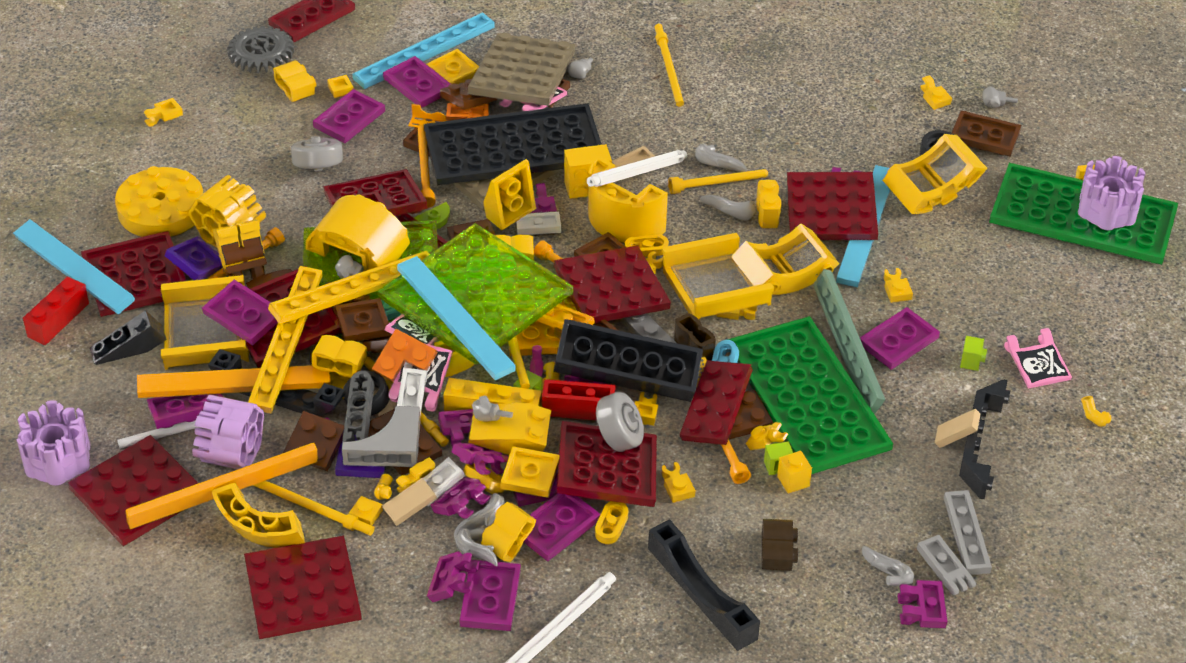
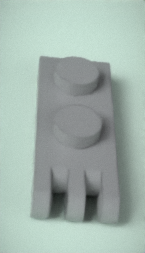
M940 535L918 543V552L953 596L959 594V590L964 592L968 587L973 588L976 586L974 578Z

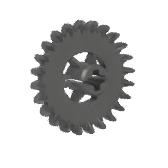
M265 26L260 28L253 27V29L248 28L245 29L246 32L240 31L239 35H235L227 46L228 58L232 64L235 63L236 68L241 63V69L244 71L245 66L248 65V70L251 73L252 68L256 67L258 74L261 67H264L267 73L269 65L274 68L276 63L283 65V60L288 63V57L292 59V54L294 53V43L291 37L286 35V32L280 31L278 28L273 30V27L265 28Z

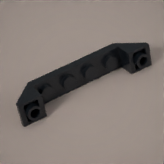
M219 349L208 364V367L211 371L242 369L241 356ZM326 383L322 385L318 393L306 389L280 390L275 405L301 414L305 411L321 416L337 407L346 390ZM240 392V394H243V395H246V396H249V397L251 396V393H252V392Z
M1005 379L976 391L973 409L980 413L977 432L967 436L959 476L979 499H985L986 490H992L994 476H989L990 465L977 463L978 455L974 454V451H979L982 437H977V434L983 433L985 420H982L981 416L986 417L987 410L1001 413L1003 403L1008 404L1011 390H1006L1008 380Z

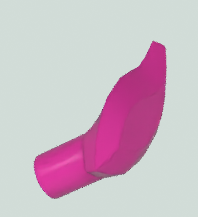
M534 345L532 347L530 372L541 377L543 374L542 348L539 345Z

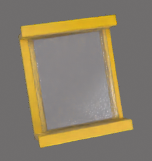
M737 233L662 247L663 273L687 312L698 319L763 304L771 305L772 292L774 291L773 285L766 283L754 286L731 257L739 249L740 237Z
M243 275L161 284L164 301V333L167 339L164 341V349H161V359L163 360L165 370H168V367L210 363L219 349L240 355L242 360L249 362L246 340H242V338L203 314L202 310L206 303L234 279L245 286Z

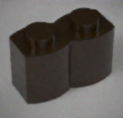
M690 313L676 318L674 341L677 344L703 349L702 357L712 361L716 343L714 334L707 328L702 327L700 320Z
M763 519L761 536L762 569L792 571L793 563L798 562V548H793V543H797L798 528H793V520Z

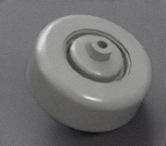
M311 136V139L298 141L291 146L292 164L298 168L314 169V171H322L323 168L338 165L343 161L342 143L336 139L320 138V136Z
M615 392L601 398L597 403L596 417L601 434L608 445L618 452H624L639 446L643 441L644 427L640 413L632 399L623 392Z

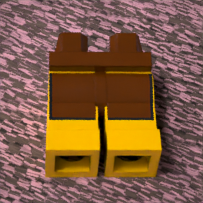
M250 220L212 229L223 272L227 273L228 277L243 275L242 270L246 269L250 270L252 279L265 275L264 265L267 264L260 236L259 220Z

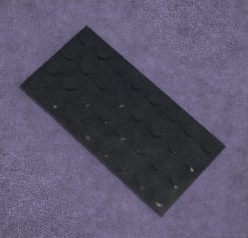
M589 103L423 124L437 186L496 178L525 159L529 161L531 174L564 169V150L602 145Z

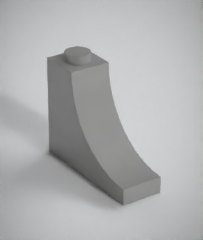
M395 406L391 420L378 433L362 440L343 442V465L413 467L417 463L421 423L420 407Z

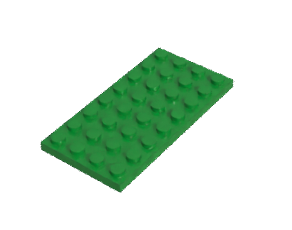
M1009 162L990 215L989 223L1151 263L1163 264L1179 203L1143 194L1136 222L1133 225L1104 230L1087 219H1083L1078 214L1083 180Z
M810 316L727 339L733 341L739 349L737 363L751 364L750 386L756 390L773 423L779 422L782 424L778 431L788 433L784 441H789L793 453L802 451L812 467L811 474L893 449V442Z

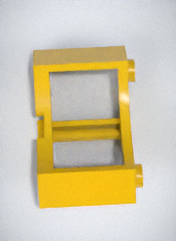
M944 134L923 155L912 161L894 164L890 167L882 181L911 214H922L933 211V207L938 204L944 206L958 197L956 193L965 186L969 189L983 175L987 167L957 135Z
M800 224L789 234L780 238L778 243L768 246L766 243L756 244L745 241L731 256L754 286L771 283L774 287L772 295L788 294L804 289L814 284L823 269L833 272L840 264L817 235L803 224Z

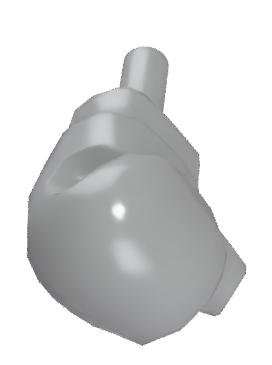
M589 57L588 59L571 62L567 67V72L571 77L584 79L586 73L591 69L593 58Z
M992 86L985 88L982 94L985 106L990 108L1004 106L1006 102H1018V98L1006 97V92L996 90Z
M345 255L338 260L335 269L337 275L343 279L363 272L364 266L353 261L351 256Z
M487 396L479 397L472 404L474 416L479 421H498L500 416L513 417V412L500 410L499 405L490 403Z

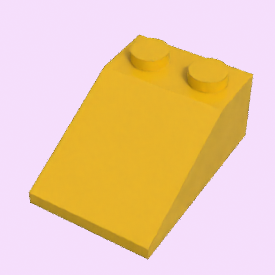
M527 159L491 180L483 201L486 218L501 230H504L536 209L530 166Z
M530 403L498 404L500 410L513 412V417L500 416L498 421L485 422L477 420L473 413L468 443L510 455L513 446L544 451L551 410Z

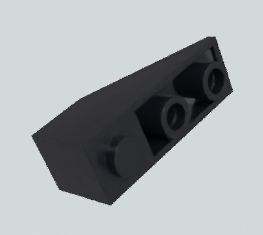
M145 310L89 349L94 364L99 365L147 353L167 339L162 325Z

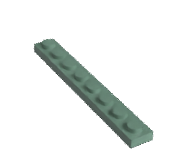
M823 269L813 284L850 377L875 415L883 405L885 397L832 271Z

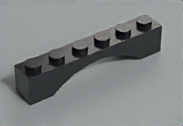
M669 519L649 529L648 550L731 645L739 651L757 641L760 620L745 603L738 602L729 597L710 579L694 556L685 536Z

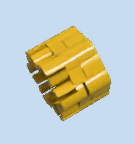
M230 175L223 177L195 199L194 204L188 211L201 238L216 248L217 245L212 229L250 220H259L260 223L266 218L265 211L258 215L256 214L262 207L259 203L255 202L257 199L256 195L253 194L254 190L249 185H239L234 178L229 181L231 179Z

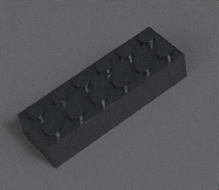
M565 319L553 372L691 402L696 390L703 349Z

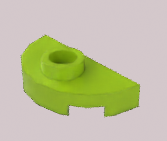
M445 202L413 218L431 230H436L447 224L450 216V207Z

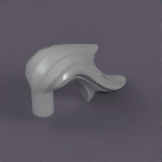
M703 143L697 146L695 150V157L700 163L738 172H747L746 166L738 159L715 152L714 145Z
M704 195L700 198L702 203L740 220H750L756 212L752 201L735 202L717 195Z
M497 493L489 495L491 498L484 504L486 506L464 519L457 526L454 538L460 529L473 530L482 525L489 526L496 518L495 513L497 509L505 504V499Z
M482 528L473 530L460 529L455 537V543L462 555L464 553H471L472 557L488 561L494 566L498 565L496 555L493 552L494 546H485L473 541L474 539L482 538Z
M867 546L862 547V554L871 566L889 574L886 577V584L888 586L912 585L914 574L909 566L897 559L878 553Z

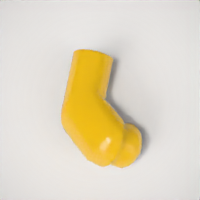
M548 362L543 367V370H546V377L542 379V389L544 379L560 380V373L553 372L555 362Z
M1085 396L1081 399L1087 419L1100 427H1104L1111 422L1112 418L1109 412L1103 411L1100 413L1096 410L1093 396Z
M388 474L381 476L374 493L378 500L389 499L392 495L390 485L393 478Z

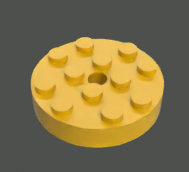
M152 166L147 170L130 175L118 188L115 196L118 219L126 230L141 237L165 231L169 232L170 237L181 234L194 226L188 211L194 204L195 199L203 194L202 185L195 176L186 170Z

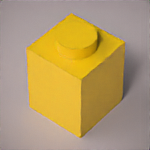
M802 451L779 457L777 477L788 494L810 487L812 467Z

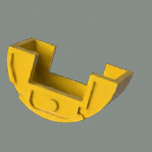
M598 156L590 165L589 177L595 173L613 169L615 165ZM613 182L598 187H590L588 185L589 221L597 232L602 235L609 232L621 243H625L629 237L654 234L663 235L666 232L668 193L652 184H649L637 195Z
M358 194L343 196L335 202L307 238L306 250L325 257L329 252V245L362 257L364 272L397 261L409 246L410 241L407 229L386 209L384 204L374 202Z

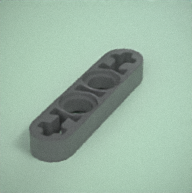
M366 371L355 373L350 380L343 442L355 441L354 435H356L358 440L368 438L374 381ZM357 400H366L362 406H354ZM356 419H363V423L360 426H352Z

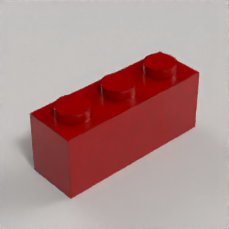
M67 276L23 317L27 337L46 346L89 305L86 285Z
M544 379L542 407L551 410L550 417L597 420L596 407L598 401L605 396L615 393V385Z

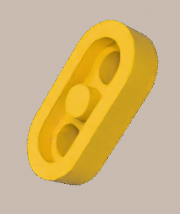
M660 234L629 237L625 241V247L638 245L644 257H648V254L653 251L656 252V256L663 255L662 247L669 246V241L667 237Z
M474 463L473 465L465 464L463 471L466 477L479 479L481 484L485 485V491L491 494L504 492V489H500L501 475L496 474L488 467L486 469L491 471L490 474H479Z
M610 501L604 506L595 526V537L599 542L612 544L619 539L628 519V507L625 503Z

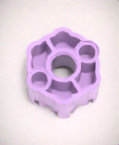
M1112 156V159H1106L1105 163L1096 160L1094 170L1093 160L1089 161L1080 194L1079 216L1104 230L1133 225L1136 222L1144 191L1145 171L1140 168L1137 177H1135L1137 166L1131 165L1127 168L1128 163L1119 156Z
M208 395L207 401L211 402L205 401L203 411L199 413L195 421V435L199 436L195 437L193 445L199 448L192 449L193 456L200 458L201 462L234 469L252 465L261 446L264 411L257 404Z
M52 400L47 401L46 406L42 404L39 407L40 417L36 411L28 412L30 424L27 423L24 413L19 416L18 424L21 432L18 435L17 443L25 474L30 478H36L56 486L89 469L90 442L82 410L77 408L76 419L74 408H66L64 410L60 403L57 404V401Z

